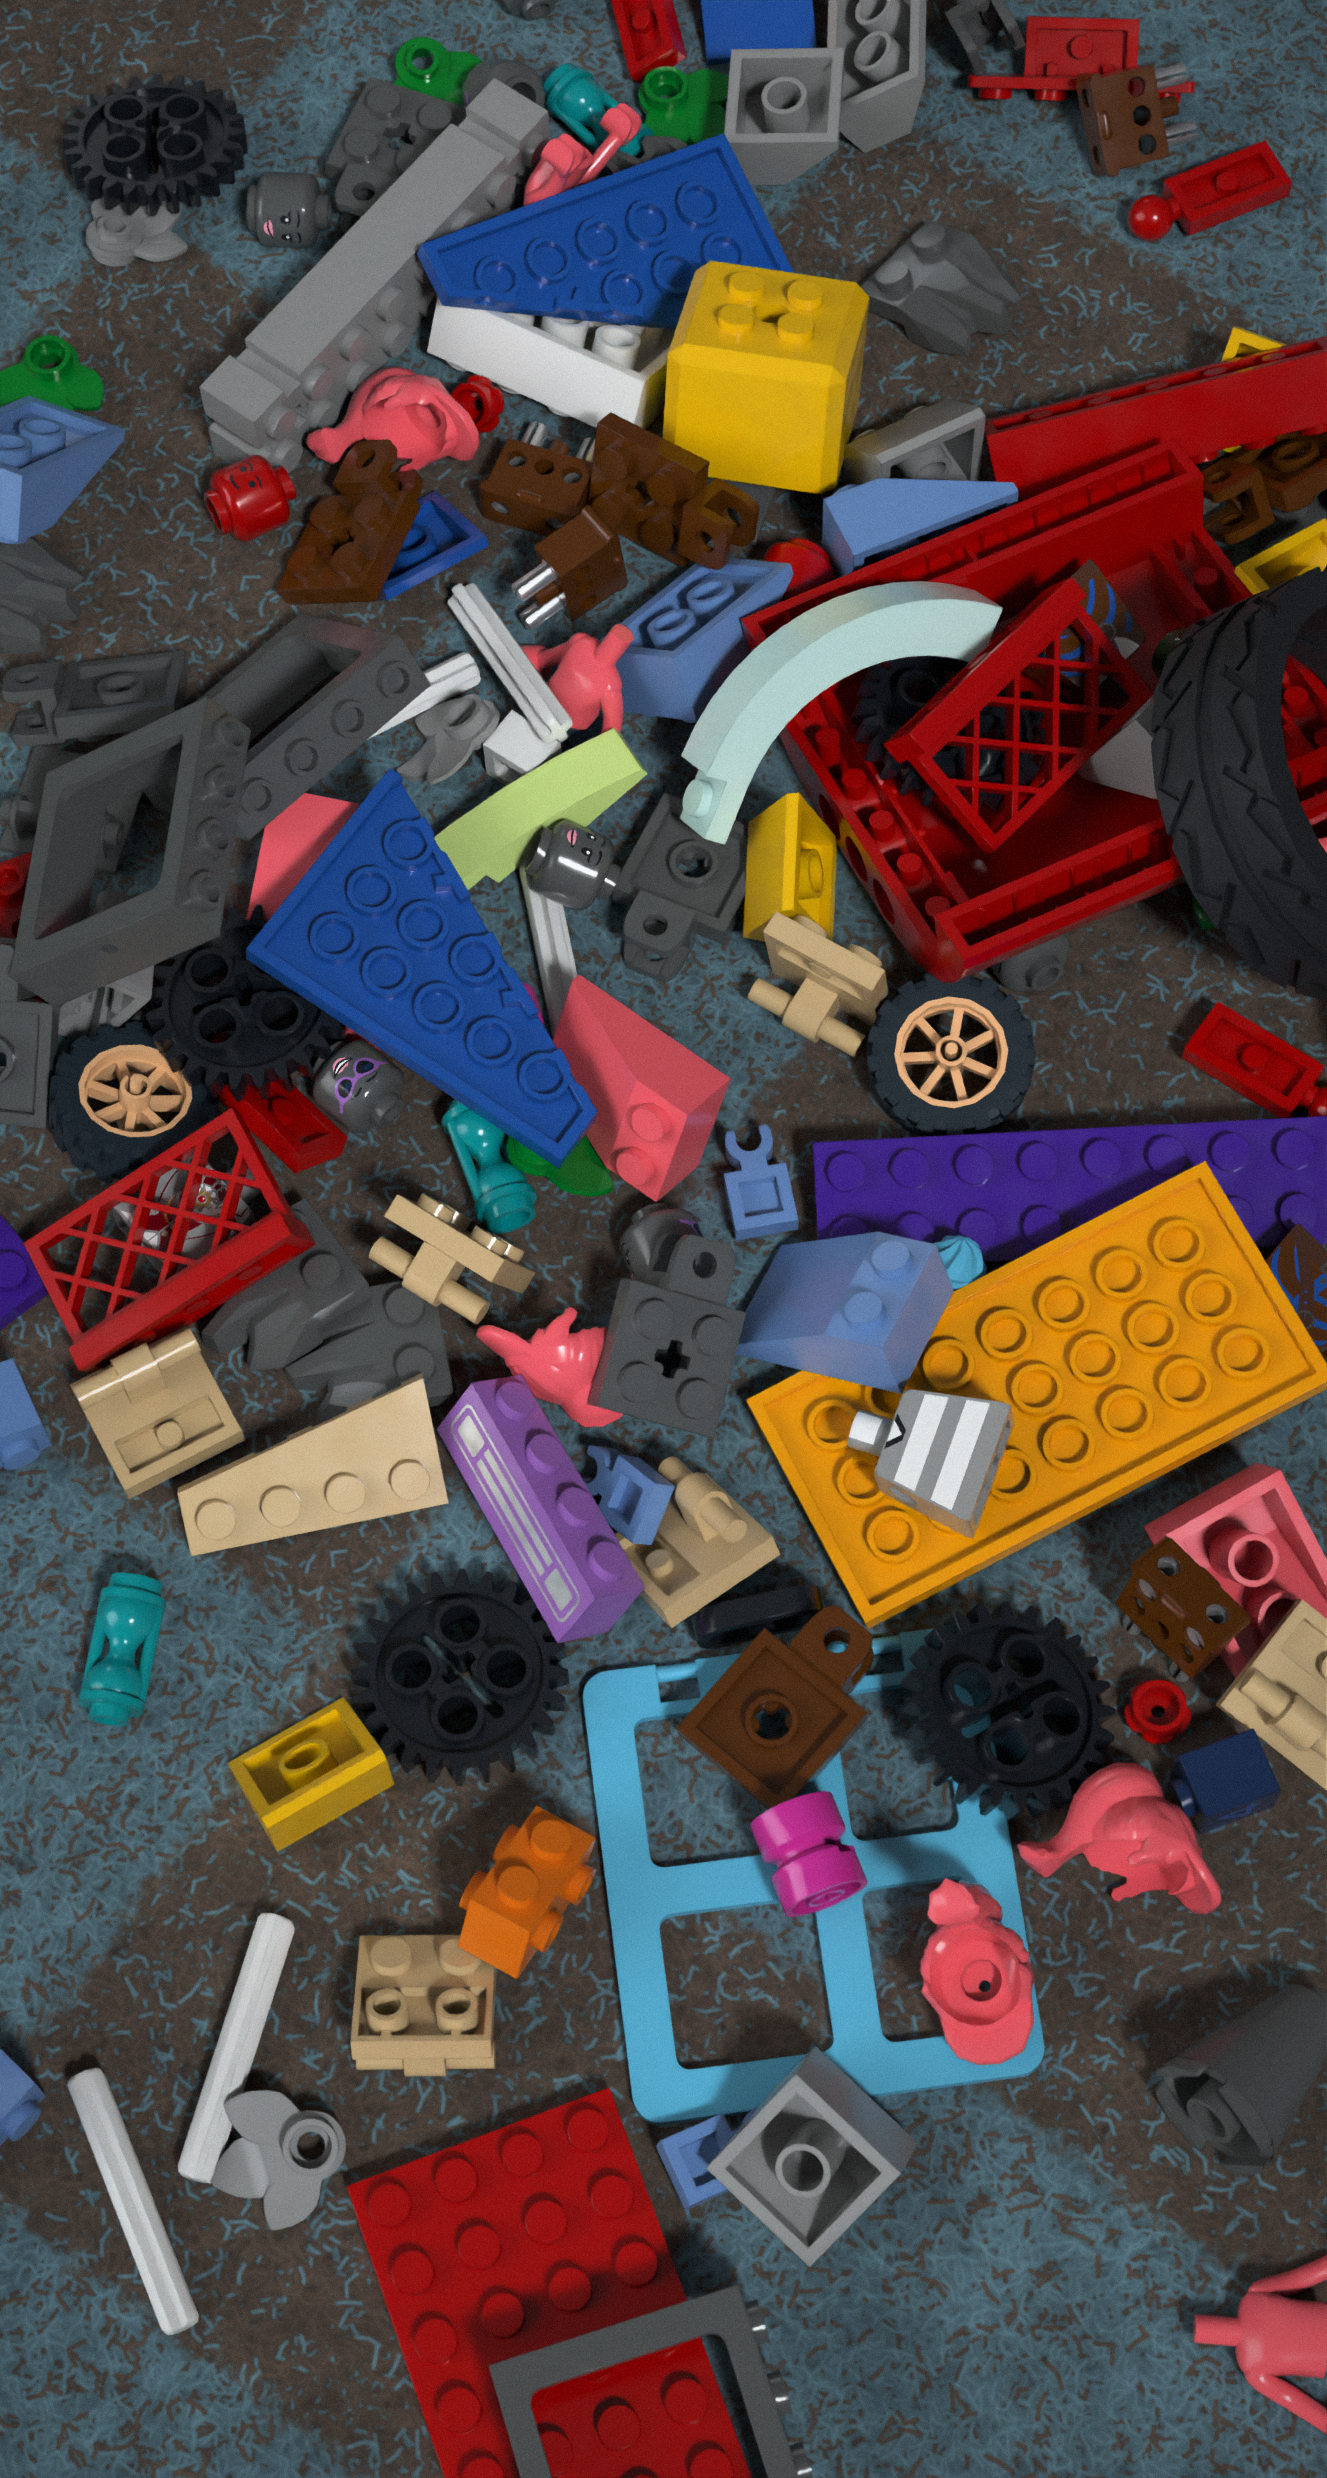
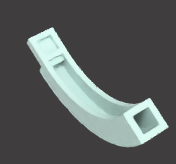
M925 581L894 582L862 588L835 597L804 612L785 624L758 645L731 672L711 698L694 726L681 756L695 766L698 772L695 779L689 783L685 790L680 819L702 838L725 845L747 788L759 763L779 733L804 706L841 679L884 661L914 656H939L969 662L989 643L1003 607L975 590L952 584Z

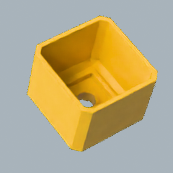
M709 261L694 273L668 351L663 439L709 461L708 477L711 478L717 477L724 480L821 494L836 488L844 460L845 445L849 442L859 405L870 297L856 282L717 261Z

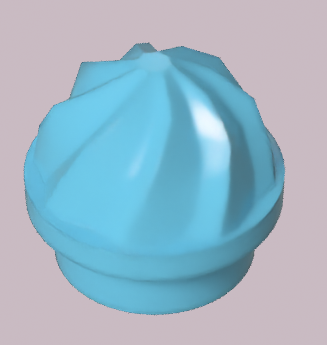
M958 1234L956 1236H944L941 1242L934 1243L938 1248L954 1291L986 1275L987 1267L983 1262L982 1252L978 1243L972 1239Z

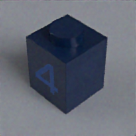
M1254 1728L1178 1756L1172 1772L1174 1780L1168 1781V1790L1173 1804L1179 1806L1188 1818H1192L1199 1835L1274 1807L1281 1792Z

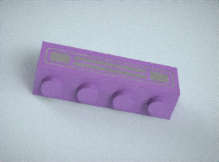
M516 1375L471 1383L437 1428L439 1435L557 1643L608 1632L645 1589L643 1582L523 1376Z

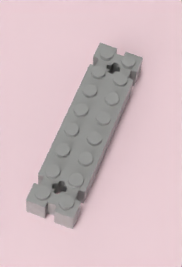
M495 78L466 107L467 117L458 127L451 123L245 338L246 349L236 359L229 355L199 386L205 415L215 420L208 428L214 454L229 464H234L252 455H261L270 462L273 468L282 465L288 474L297 466L303 453L301 443L308 437V433L322 429L323 426L333 428L339 417L340 410L351 400L352 394L358 386L370 375L377 372L391 356L394 358L400 356L408 347L413 332L426 318H434L438 296L417 255L421 244L524 207L523 201L527 180L542 159L541 153L551 140L548 110Z

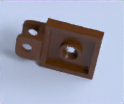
M612 412L597 423L588 505L593 506L617 534L682 567H685L690 561H694L706 568L719 570L730 560L731 544L747 546L755 539L760 509L758 503L746 492L717 477L707 485L709 461ZM641 481L647 485V493L652 498L647 496L640 486ZM728 508H732L739 513L742 524H738L730 518ZM713 539L715 548L709 547L706 544Z
M1299 431L1279 435L1276 436V442L1270 446L1254 450L1241 449L1230 457H1225L1201 472L1204 475L1203 497L1211 500L1212 503L1226 502V506L1214 512L1203 521V527L1214 540L1226 545L1234 544L1254 535L1275 522L1271 506L1285 512H1290L1310 505L1314 501V496L1327 489V432L1305 436L1300 435Z
M389 439L360 441L352 447L345 457L333 482V485L342 495L320 497L310 514V520L295 551L288 559L287 567L275 590L286 603L304 605L377 601L421 508L417 500L423 488V478L415 469L391 472L397 458V448ZM375 456L374 460L368 466L362 468L363 464L369 458Z
M834 1605L828 1606L814 1615L789 1643L790 1648L764 1628L677 1727L678 1735L767 1810L801 1796L868 1719L867 1712L851 1700L848 1695L861 1682L872 1665L873 1641L871 1633L841 1608ZM834 1644H843L848 1647L840 1653L828 1650ZM779 1709L787 1712L788 1716L785 1719L784 1725L788 1733L785 1736L779 1738L772 1735L768 1739H764L757 1735L761 1725L755 1717L759 1712L764 1710L770 1715H773Z

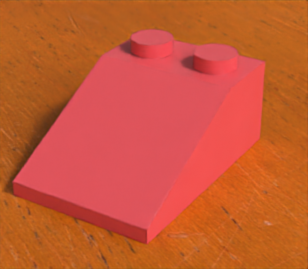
M579 974L571 982L553 1043L557 1049L561 1048L570 1064V1072L579 1085L583 1086L597 1110L596 1120L585 1135L605 1167L654 1202H658L700 1164L731 1078Z
M1256 1462L1144 1526L1153 1545L1165 1536L1170 1539L1172 1538L1199 1566L1204 1567L1221 1584V1587L1251 1618V1623L1232 1639L1224 1653L1220 1655L1235 1679L1297 1599H1303L1327 1619V1559L1281 1469Z

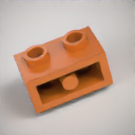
M537 1805L521 1828L511 1824L502 1835L492 1858L496 1862L488 1874L478 1870L463 1892L459 1907L467 1912L458 1947L511 1977L518 1979L537 1950L545 1953L549 1949L564 1920L562 1913L569 1903L577 1906L587 1893L596 1873V1869L588 1865L596 1838Z

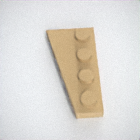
M421 1373L402 1382L401 1386L378 1397L365 1399L347 1408L346 1412L314 1427L310 1425L287 1436L286 1440L259 1453L253 1452L179 1487L177 1494L190 1555L195 1556L449 1504L423 1374Z

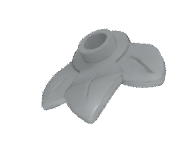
M104 197L94 200L91 205L93 221L86 228V243L91 250L92 256L101 264L119 267L131 263L136 257L151 262H161L182 255L188 250V246L181 237L171 230L181 218L183 202H180V212L174 214L168 205L160 206L156 216L151 217L147 206H140L133 215H127L125 203L121 202L115 208L107 210Z
M470 694L459 699L448 700L416 716V726L427 741L412 758L397 769V772L407 780L416 782L427 780L430 785L450 778L467 762L472 751L481 749L483 743L494 732L500 719L499 710L491 701L482 700L478 695Z
M255 2090L232 2097L225 2102L224 2108L233 2127L242 2137L235 2140L219 2159L214 2175L211 2178L212 2185L236 2197L251 2199L264 2197L265 2217L271 2230L284 2229L302 2222L317 2206L322 2180L332 2175L344 2159L346 2137L341 2125L331 2115L322 2111L306 2110L301 2112L281 2092ZM316 2132L322 2136L325 2142V2150L321 2156L309 2159L300 2153L298 2141L303 2134Z

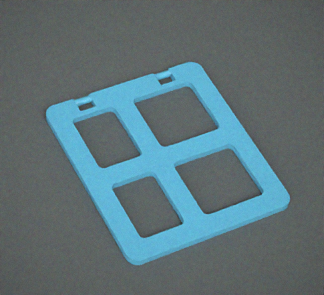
M933 1629L902 1632L895 1636L872 1638L873 1655L901 1652L904 1671L865 1676L849 1695L905 1688L901 1685L902 1679L913 1669H917L909 1659L922 1645L927 1646L924 1638ZM834 1644L828 1650L840 1653L848 1647L843 1644ZM742 1653L695 1659V1662L656 1666L655 1664L603 1671L590 1678L583 1690V1705L632 2098L639 2116L654 2125L705 2120L723 2113L724 2117L748 2114L754 2108L759 2107L767 2096L807 2055L698 2069H685L679 2065L676 2059L660 1936L662 1922L669 1917L780 1903L772 1883V1876L778 1868L777 1865L765 1863L761 1855L671 1867L655 1865L650 1858L634 1733L636 1727L642 1722L687 1716ZM697 1678L700 1698L660 1702L658 1683ZM954 1685L957 1697L963 1703L974 1706L969 1692L959 1685ZM990 1714L978 1723L963 1728L962 1734L964 1737L971 1738L991 1726ZM990 1742L991 1751L997 1759L995 1744ZM839 1751L802 1795L821 1791L832 1793L846 1827L840 1842L842 1845L854 1846L867 1878V1885L849 1899L815 1912L834 2040L830 2049L823 2053L869 2097L1013 2079L1030 2075L1039 2067L1045 2048L1034 1983L1032 1987L1034 2025L1025 2049L1022 2053L1001 2064L977 2065L962 2060L955 2055L947 2044L945 2036L902 2042H891L884 2037L881 2030L862 1903L865 1894L873 1890L941 1882L945 1878L980 1884L988 1889L993 1898L1002 1907V1925L1016 1931L1022 1938L1024 1947L1029 1952L1008 1823L1003 1811L1002 1802L989 1814L983 1816L980 1815L979 1796L973 1793L960 1805L955 1802L958 1823L950 1830L862 1841L857 1839L851 1830ZM951 1779L955 1798L958 1783ZM985 1981V1991H988L990 1984L988 1981Z

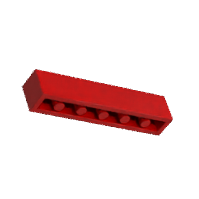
M1327 336L985 420L984 445L992 482H1014L1019 491V503L1172 438L1177 440L1194 464H1199L1216 458L1218 450L1241 445V448L1244 450L1260 449L1274 444L1276 436L1299 431L1300 435L1305 436L1327 432Z

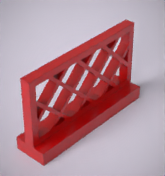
M1072 576L1043 590L883 744L898 763L909 760L986 855L995 852L1154 695L1082 607L1080 602L1087 595ZM1070 624L1085 641V662L1060 660V633ZM1046 648V658L1037 657ZM1025 667L1046 669L1045 701L1020 698V672ZM1060 671L1085 673L1084 705L1059 703ZM1099 675L1113 676L1130 696L1117 709L1098 707ZM1006 687V697L996 696ZM985 706L1006 708L1005 740L980 738V711ZM1020 709L1045 712V744L1019 742ZM1059 714L1084 716V742L1078 748L1059 746ZM1098 718H1106L1098 727ZM966 726L965 736L956 735L963 727ZM945 745L965 747V780L948 778L932 759ZM979 749L1005 751V784L979 781ZM1019 753L1044 755V781L1038 787L1019 785ZM1059 757H1068V758L1058 767V765H1059ZM959 790L965 791V797L960 793ZM979 792L1004 794V821L994 831L990 829L978 814ZM1019 796H1026L1027 798L1018 806Z
M230 1108L24 1242V1245L74 1343L68 1350L78 1370L91 1374L111 1364L110 1360L144 1343L149 1345L185 1326H189L316 1245L305 1222L295 1218L240 1111ZM231 1132L239 1148L232 1174L205 1168L212 1143ZM193 1156L191 1164L183 1163ZM248 1167L255 1180L246 1178ZM171 1169L189 1172L179 1208L153 1202L160 1177ZM203 1176L229 1182L219 1218L193 1212ZM243 1186L261 1190L272 1211L251 1226L233 1222ZM141 1190L139 1198L131 1197V1195ZM121 1202L136 1206L126 1242L101 1236L108 1210ZM151 1210L176 1216L167 1252L141 1246ZM191 1220L217 1226L210 1252L198 1260L181 1256ZM89 1223L87 1232L79 1230ZM231 1230L240 1232L229 1239ZM68 1236L84 1239L74 1276L58 1272L48 1252V1249ZM99 1243L124 1250L114 1286L89 1280ZM138 1254L164 1260L157 1286L145 1294L128 1290ZM178 1264L187 1266L176 1273ZM63 1281L72 1283L70 1292H68ZM86 1287L112 1293L105 1319L87 1330L79 1314ZM126 1297L135 1299L124 1307Z

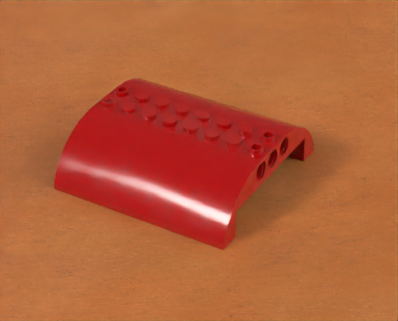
M1172 438L742 618L741 621L750 654L779 628L804 612L835 597L862 588L887 583L925 581L947 583L972 589L1003 607L991 636V641L1043 590L1071 577L1091 558L1145 633L1147 640L1127 662L1151 687L1150 691L1154 693L1167 657L1174 651L1172 648L1193 623L1253 596V594L1234 573L1235 567L1203 527L1204 475L1177 440ZM1288 654L1282 681V730L1287 761L1296 791L1311 826L1327 820V688L1314 671ZM869 667L841 679L821 692L804 706L779 733L796 773L818 815L836 836L837 846L883 918L913 959L927 973H930L941 982L955 983L1186 881L1172 850L1174 843L1172 836L1166 833L1158 799L1148 798L1084 780L1077 772L995 852L986 855L952 813H947L940 798L934 797L928 807L923 806L921 800L922 791L914 788L910 793L904 796L901 795L899 791L903 780L898 776L887 780H882L879 777L885 766L883 761H865L864 757L870 744L855 742L854 737L860 725L851 721V715L857 705L853 702V699ZM1021 671L1020 692L1032 691L1034 693L1032 700L1045 701V687ZM1099 688L1098 707L1117 709L1118 706ZM1059 698V703H1066ZM1044 712V717H1043V719H1042V721H1041V723H1040V725H1039V728H1042V729H1044V730H1045V712ZM1059 714V746L1078 748L1084 742V716ZM1098 718V727L1106 718ZM1059 757V765H1058V767H1059L1068 757ZM1044 760L1031 787H1038L1044 781ZM1019 796L1018 806L1027 798L1026 796ZM1004 800L999 810L994 811L984 801L978 810V814L992 831L1004 821Z

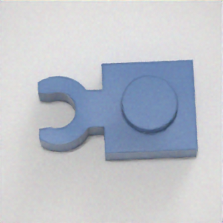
M767 1125L759 1126L760 1146L753 1151L742 1150L737 1145L734 1130L727 1131L725 1135L726 1158L732 1167L739 1170L724 1173V1187L736 1241L798 1230V1216L786 1162L768 1165L773 1154V1136Z
M589 1445L586 1453L596 1460L597 1474L595 1478L581 1477L592 1496L602 1497L598 1507L608 1524L631 1543L652 1545L675 1485L639 1457L621 1455L614 1448Z
M758 2107L751 2110L741 2120L738 2128L732 2132L723 2113L662 2139L656 2145L685 2211L729 2191L706 2167Z

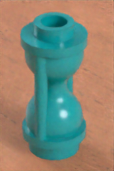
M565 63L556 68L543 85L546 93L547 110L555 118L561 119L595 152L609 135L599 126L601 119L607 112L604 105L611 109L616 108L619 103L594 80L593 75L586 68L575 67L572 63ZM642 123L641 129L627 145L621 146L618 150L640 159L644 155L642 140L645 135L653 136V131L646 124ZM586 127H590L595 132L596 137Z
M456 1099L453 1100L449 1110L442 1117L441 1123L445 1133L450 1136L475 1201L474 1211L477 1219L480 1222L486 1223L488 1230L495 1234L508 1233L524 1227L536 1216L534 1204L537 1200V1195L534 1187L528 1184L524 1172L517 1169L507 1157L506 1148L509 1135ZM500 1147L504 1154L505 1160H503V1158L501 1157ZM472 1158L477 1162L478 1173L476 1171Z
M113 1573L110 1577L109 1586L101 1589L84 1677L77 1702L80 1706L89 1710L88 1719L93 1722L108 1726L125 1727L128 1725L129 1717H141L144 1714L155 1652L166 1606L165 1599L161 1597L163 1584L156 1579L133 1573ZM105 1636H107L110 1645L109 1652L100 1662ZM144 1643L138 1669L135 1663V1653L138 1647Z

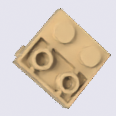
M776 911L763 931L771 969L776 975L800 988L795 996L762 978H758L749 992L748 1000L783 1018L782 1025L804 1038L814 1043L821 1039L854 1058L858 1057L866 1044L867 1036L838 1021L834 1016L841 1009L870 1026L874 1024L879 1009L887 999L890 1000L886 973L881 968L882 962L874 954L858 945L851 944L846 949L827 939L828 933L819 924L807 917L796 915L792 920Z
M424 1193L421 1194L417 1202L397 1194L384 1217L424 1241L416 1256L383 1236L374 1243L369 1253V1259L402 1278V1286L435 1307L441 1303L474 1324H478L484 1318L489 1309L490 1302L456 1282L465 1266L488 1281L521 1294L525 1291L536 1273L519 1262L525 1253L522 1249L497 1234L489 1233L478 1226H475L473 1231L469 1232L467 1228L472 1221L471 1218L440 1200L437 1201Z
M186 1326L149 1345L144 1343L110 1360L111 1364L70 1384L128 1499L245 1441L242 1429L200 1353L201 1349L191 1329H187Z
M671 1456L661 1462L658 1473L675 1485V1494L669 1500L652 1545L631 1543L619 1532L615 1533V1536L645 1586V1589L639 1596L673 1628L778 1557L780 1553L773 1536L707 1473H693L679 1458Z
M1297 1599L1215 1705L1246 1730L1254 1728L1258 1739L1321 1790H1327V1619L1303 1599Z
M460 1935L360 1936L350 2040L352 2060H356V2069L404 2070L405 2077L447 2076L448 2069H495L496 2044L493 2041L497 1968L459 1948Z

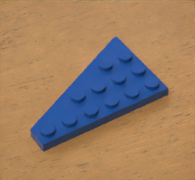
M724 133L421 244L417 253L442 306L676 330L695 271L709 261L794 273Z
M389 768L246 948V959L560 1169L595 1122L597 1110L583 1086L579 1085L570 1072V1064L561 1048H556L538 1017L539 1011L514 968L509 967L502 955V947L493 932H488L470 901L468 889L446 852L441 851L436 843L434 831L425 816L421 817L402 785L403 778L399 773Z

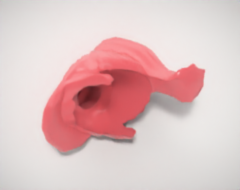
M398 366L382 368L370 375L352 394L343 421L335 428L323 426L322 429L308 433L305 441L317 457L332 465L340 460L348 447L364 438L367 441L389 439L397 448L396 459L412 461L402 466L400 472L411 471V469L418 471L447 456L458 461L472 460L479 448V434L471 416L449 394L443 384L436 377L415 374L411 369Z
M568 1307L563 1314L557 1316L545 1329L538 1328L531 1339L528 1340L522 1339L521 1334H516V1331L510 1332L493 1325H485L477 1329L476 1337L505 1360V1364L513 1376L522 1375L536 1398L561 1405L569 1419L584 1427H603L624 1415L588 1405L608 1327L599 1328L596 1326L591 1329L583 1328L577 1333H569L570 1325L576 1319L577 1311L573 1307Z
M1113 1763L1096 1771L1082 1783L1074 1794L1066 1820L1057 1835L1049 1841L1040 1843L1023 1841L1017 1845L1020 1856L1024 1859L1025 1863L1043 1877H1049L1068 1860L1083 1852L1092 1867L1127 1878L1126 1884L1116 1887L1112 1891L1111 1896L1116 1902H1120L1123 1898H1133L1146 1891L1158 1890L1169 1891L1168 1895H1175L1181 1904L1195 1914L1211 1913L1222 1902L1220 1887L1203 1860L1202 1849L1198 1846L1194 1829L1187 1815L1179 1806L1164 1798L1163 1788L1153 1772L1136 1763Z
M945 1878L937 1889L929 1893L928 1918L936 1924L937 1930L930 1935L928 1944L924 1949V1956L921 1959L920 1973L923 1977L921 1993L938 2013L945 2040L958 2058L977 2065L1001 2064L1024 2051L1034 2025L1032 1987L1035 1976L1029 1961L1030 1954L1024 1947L1020 1935L1013 1929L1002 1925V1907L986 1887L964 1880L956 1883ZM985 1981H988L990 1984V1989L986 1992H983L981 1990V1984Z

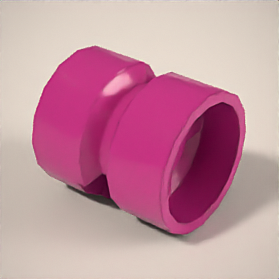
M821 1791L798 1796L768 1809L751 1822L750 1828L763 1861L768 1864L777 1865L778 1869L772 1876V1883L785 1916H804L832 1907L857 1894L867 1885V1878L854 1846L842 1845L840 1842L846 1827L832 1793Z

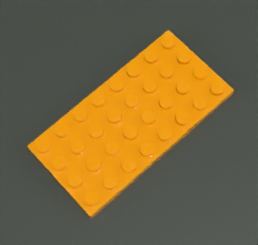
M1203 1161L954 1291L902 1394L802 1370L746 1399V1402L866 1628L870 1629L1326 1390L1327 1363L1206 1161ZM909 1389L999 1401L1011 1405L1014 1427L974 1539L961 1535L885 1495L878 1489L874 1473L879 1457L848 1447L850 1429L860 1409L894 1419L902 1394L905 1390Z

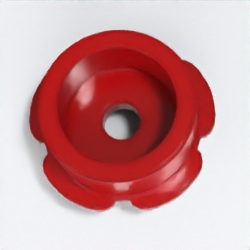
M472 375L468 378V382L459 383L451 393V396L469 413L479 432L487 433L494 430L500 422L498 416L504 410V398L500 389L493 388L491 380L483 375ZM477 399L482 401L483 407L481 410L477 407Z
M1148 1680L1138 1684L1130 1692L1131 1702L1126 1705L1124 1710L1125 1721L1132 1732L1142 1734L1144 1741L1155 1745L1167 1744L1172 1741L1175 1734L1181 1735L1187 1730L1191 1721V1710L1187 1707L1185 1693L1177 1685L1165 1680ZM1154 1707H1160L1163 1709L1164 1715L1156 1718L1152 1715L1151 1710Z

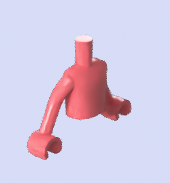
M620 103L616 108L609 109L599 123V126L609 135L593 155L567 133L561 134L559 138L550 140L541 153L542 159L532 171L525 185L524 206L592 182L621 146L627 145L639 132L642 125L640 116L626 103Z
M616 624L602 642L596 637L579 632L572 635L567 642L550 649L543 645H520L543 679L548 677L551 667L559 665L547 684L572 718L573 725L570 728L586 730L602 711L603 726L601 734L612 728L621 733L623 723V683L615 664L634 640L630 629L624 625Z
M1326 2255L1293 2270L1264 2277L1253 2282L1247 2294L1240 2301L1236 2317L1195 2314L1193 2342L1235 2347L1238 2366L1244 2373L1247 2383L1257 2392L1283 2406L1327 2435V2408L1290 2383L1275 2377L1290 2375L1324 2379L1327 2367V2301L1296 2300L1284 2296L1302 2292L1327 2280Z

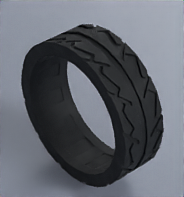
M1326 565L1323 572H1321L1320 567H1316L1300 576L1284 581L1266 591L1259 592L1193 623L1172 648L1174 651L1167 657L1155 689L1151 732L1155 734L1151 742L1155 791L1166 833L1172 836L1174 842L1172 850L1192 894L1217 930L1221 928L1226 934L1225 941L1254 970L1285 989L1287 984L1295 987L1296 994L1327 1001V853L1318 841L1296 791L1287 761L1281 711L1282 681L1288 654L1314 671L1327 684Z

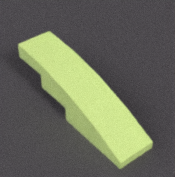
M612 728L559 754L503 787L436 835L434 839L441 851L446 852L468 890L486 875L500 883L528 858L542 827L545 826L552 830L557 823L564 820L587 827L648 773L621 733Z

